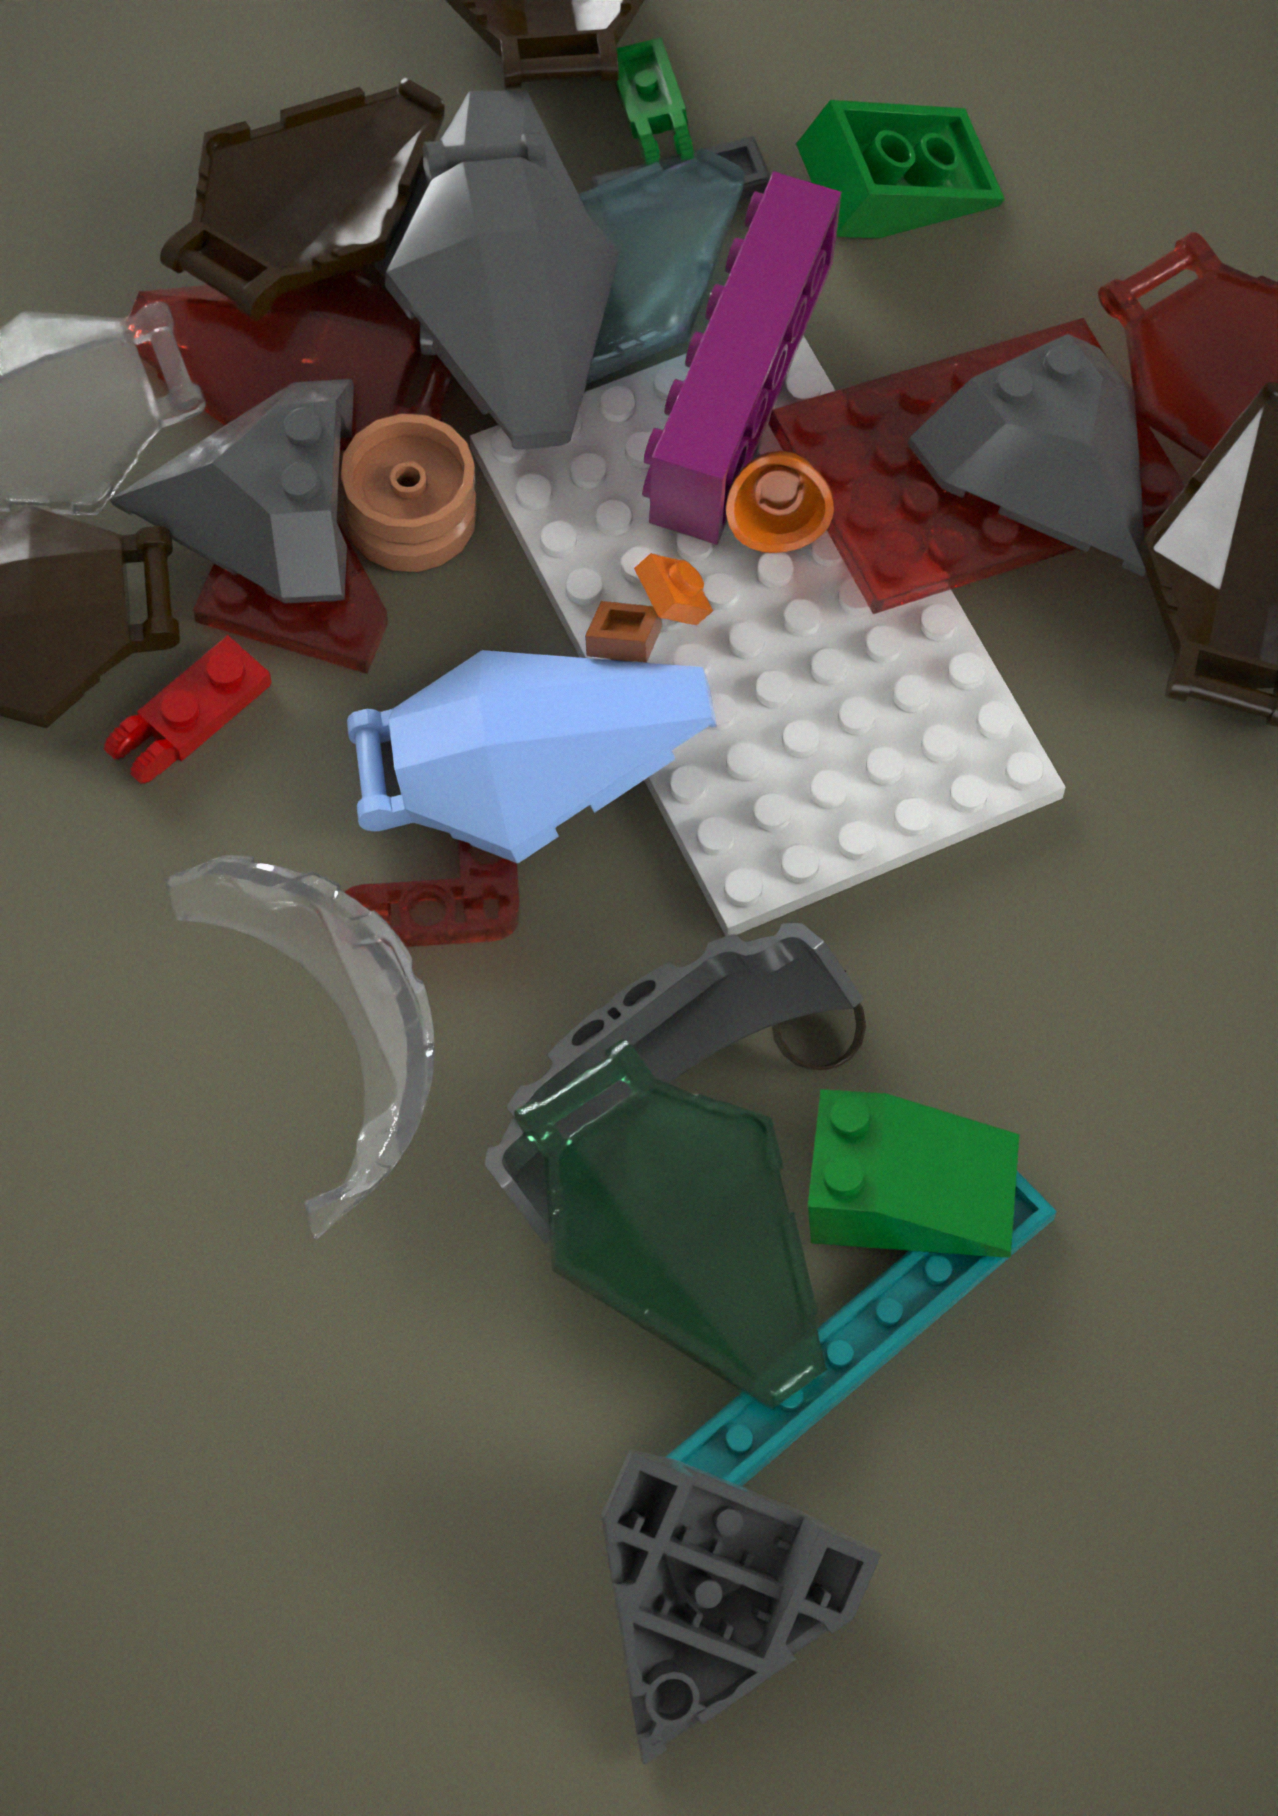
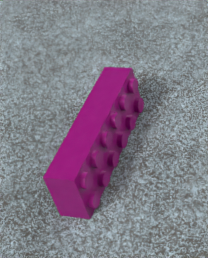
M773 171L764 194L754 192L745 218V226L749 227L745 239L736 237L731 245L725 266V272L729 273L725 286L715 284L705 313V319L710 320L705 333L696 331L693 334L685 359V366L689 367L688 373L684 381L675 379L672 383L664 414L669 416L663 430L653 429L645 449L644 463L650 465L643 485L642 496L650 498L649 523L718 545L727 523L726 503L729 489L742 468L753 460L833 265L841 200L840 191Z

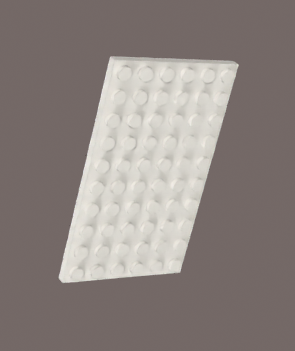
M804 335L753 457L754 460L764 453L779 450L796 453L811 463L813 468L825 479L831 490L834 511L829 527L817 540L797 550L767 553L751 549L734 536L728 521L718 545L649 523L650 498L643 497L642 491L650 465L644 463V453L653 429L663 430L669 416L664 414L672 383L675 379L684 381L688 373L689 367L685 366L686 354L584 392L572 438L567 444L532 449L512 448V441L499 425L470 435V449L580 658L611 660L608 658L586 656L585 635L601 601L653 606L634 570V567L650 553L685 560L701 575L704 582L702 590L713 612L698 625L662 618V629L647 663L703 667L710 687L717 727L708 726L673 749L672 752L675 760L644 781L725 936L738 935L1063 798L1066 788Z

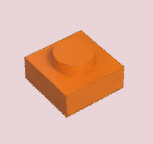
M650 553L634 567L659 618L698 625L713 612L702 590L704 588L703 579L689 562Z

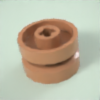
M398 414L376 420L354 436L343 454L340 479L344 497L345 523L352 543L368 560L393 571L420 572L442 566L462 552L474 533L477 512L475 463L467 442L450 425L427 415Z

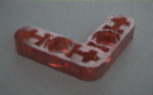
M458 840L461 878L361 884L350 887L336 901L334 913L338 934L346 944L356 949L365 950L493 942L505 939L514 932L519 924L520 898L517 863L502 858L494 864H480L470 856L471 844ZM463 899L465 922L456 923L455 900ZM497 899V905L500 908L498 918L486 919L485 912L482 910L484 908V900ZM433 900L445 908L446 914L437 924L422 926L415 923L410 917V911L413 906L420 901ZM399 903L398 909L401 926L392 927L391 904ZM370 907L373 917H371L369 927H358L355 918L358 914V908Z

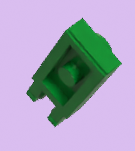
M659 37L616 48L618 81H614L632 138L638 139L646 169L650 170L660 166L659 147L657 141L654 140L653 134H660L670 130L673 133L675 151L681 161L694 159L692 140L687 127L686 107L662 38Z

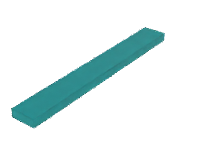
M1018 1171L1011 1256L1052 1222L1057 1213ZM908 1251L670 1452L666 1458L678 1460L743 1486L1008 1258Z

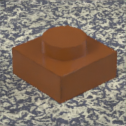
M601 601L585 635L586 656L647 663L662 629V618L658 617L653 606Z

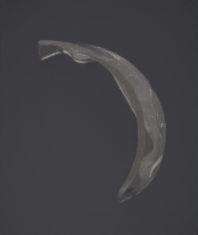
M223 855L165 879L171 909L176 920L213 924L245 933L273 946L296 961L316 979L338 1007L350 1029L361 1063L364 1083V1116L362 1131L358 1135L356 1154L343 1185L304 1202L308 1228L313 1239H318L371 1194L388 1176L406 1151L420 1124L427 1105L434 1072L435 1042L430 1003L423 981L418 979L412 971L413 959L398 935L375 910L370 912L357 900L341 891L340 884L313 871L305 874L285 867L257 863L253 856Z

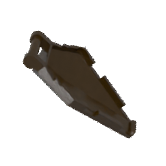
M445 0L501 58L504 89L522 88V82L600 76L601 82L618 81L616 45L644 0Z
M402 78L398 87L365 96L364 91L357 87L280 110V122L250 130L247 122L242 121L205 132L191 221L165 242L160 253V262L175 273L187 272L237 303V308L241 313L255 321L267 314L273 300L283 293L385 259L424 167L423 143L435 141L444 120L445 104L443 100L410 79Z
M1268 382L1245 411L1240 414L1193 474L1175 501L1169 505L1147 533L1138 550L1175 654L1167 681L1165 696L1185 702L1187 697L1258 715L1266 718L1267 725L1278 727V383ZM1274 688L1273 694L1256 689Z
M31 505L0 519V714L2 717L48 728L85 695L86 691L98 684L101 675L132 653L167 650L176 647L180 643L179 622L172 617L168 557L173 552L172 533L169 529L162 526H150L138 530L136 534L120 535ZM143 562L148 619L142 624L131 625L126 563Z

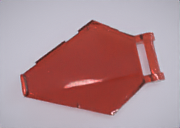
M1191 232L1175 243L1174 250L1125 280L1121 281L1115 278L1099 288L1098 298L1100 304L1108 315L1117 318L1125 328L1132 386L1135 392L1137 419L1202 461L1208 457L1263 386L1268 382L1278 383V282L1262 275L1257 278L1222 263L1206 240L1197 232ZM1185 269L1194 271L1197 274V279L1146 310L1137 300Z
M362 270L347 271L283 293L273 300L267 314L255 321L241 313L237 308L236 302L208 285L139 291L120 336L122 348H128L156 368L159 379L223 425H227L293 382L352 379L354 384L352 438H340V452L347 449L357 433L379 419L398 414L427 415L442 422L443 419L439 413L453 377L439 356L435 355L418 404L410 408L402 407L422 354L420 344L421 323L417 317L409 319L393 296Z

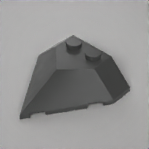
M1066 334L971 378L910 436L907 445L941 489L962 498L966 491L999 505L998 514L1085 552L1089 551L1090 546L1124 560L1122 568L1144 577L1146 570L1138 550L1144 539L1135 392L1100 348L1070 334Z
M352 379L293 382L115 495L109 499L113 506L130 516L134 513L155 526L166 527L172 533V540L235 576L239 573L263 587L265 593L284 604L345 600L347 544L336 521L340 438H352L354 393Z
M629 1450L603 1509L601 1519L641 1762L646 1765L666 1751L665 1744L698 1721L703 1725L796 1660L793 1654L827 1630L833 1634L853 1620L882 1554L868 1545L786 1504L678 1460Z

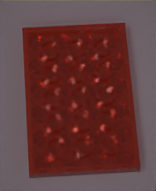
M1084 318L772 409L768 425L782 450L796 453L810 462L813 468L825 479L831 490L834 511L831 523L826 530L873 614L1079 549L998 514L1000 506L967 491L962 498L941 489L907 443L910 436L971 378L1059 337L1070 334L1100 348L1105 354ZM1135 404L1143 524L1145 528L1154 525L1169 505L1182 492L1185 485Z

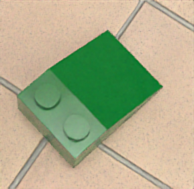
M829 100L796 142L797 149L811 182L841 192L836 237L883 238L999 207L1005 200L965 108Z
M820 1089L807 1206L811 1244L1011 1258L1020 1134L887 1093Z

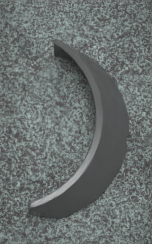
M802 923L781 924L780 930L776 935L747 942L742 941L735 934L709 942L704 954L696 961L684 967H677L669 961L654 969L614 995L605 1006L593 1011L560 1040L547 1054L553 1063L549 1070L535 1083L521 1085L506 1108L513 1118L502 1137L500 1145L488 1147L485 1166L543 1243L546 1244L557 1235L558 1226L567 1201L594 1157L613 1134L638 1109L668 1084L714 1053L753 1033L808 1014L838 1009H853L864 999L828 945Z

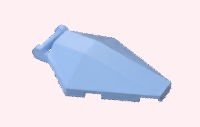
M481 650L393 709L382 712L374 709H363L349 715L347 719L349 740L356 744L362 799L357 804L359 826L367 831L377 832L416 823L448 832L454 839L468 842L471 846L518 864L559 837L555 829L557 826L587 806H590L594 813L674 761L673 749L706 727H717L710 687L703 667ZM390 740L394 769L401 795L393 797L387 796L381 751V743Z

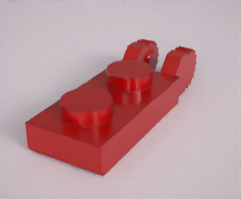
M227 635L137 711V715L129 716L120 723V726L115 728L109 737L106 738L103 749L114 760H119L127 754L129 755L131 750H135L151 735L157 740L147 747L145 752H141L139 757H136L135 762L132 763L133 765L130 768L131 776L140 784L150 783L152 779H155L158 774L165 771L176 760L179 759L182 762L269 688L272 683L270 672Z

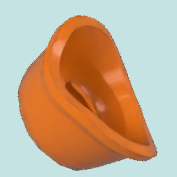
M781 450L764 453L743 467L729 489L726 503L727 521L734 536L745 546L767 553L797 550L817 540L829 527L834 511L831 490L821 474L813 468L810 462L796 453Z

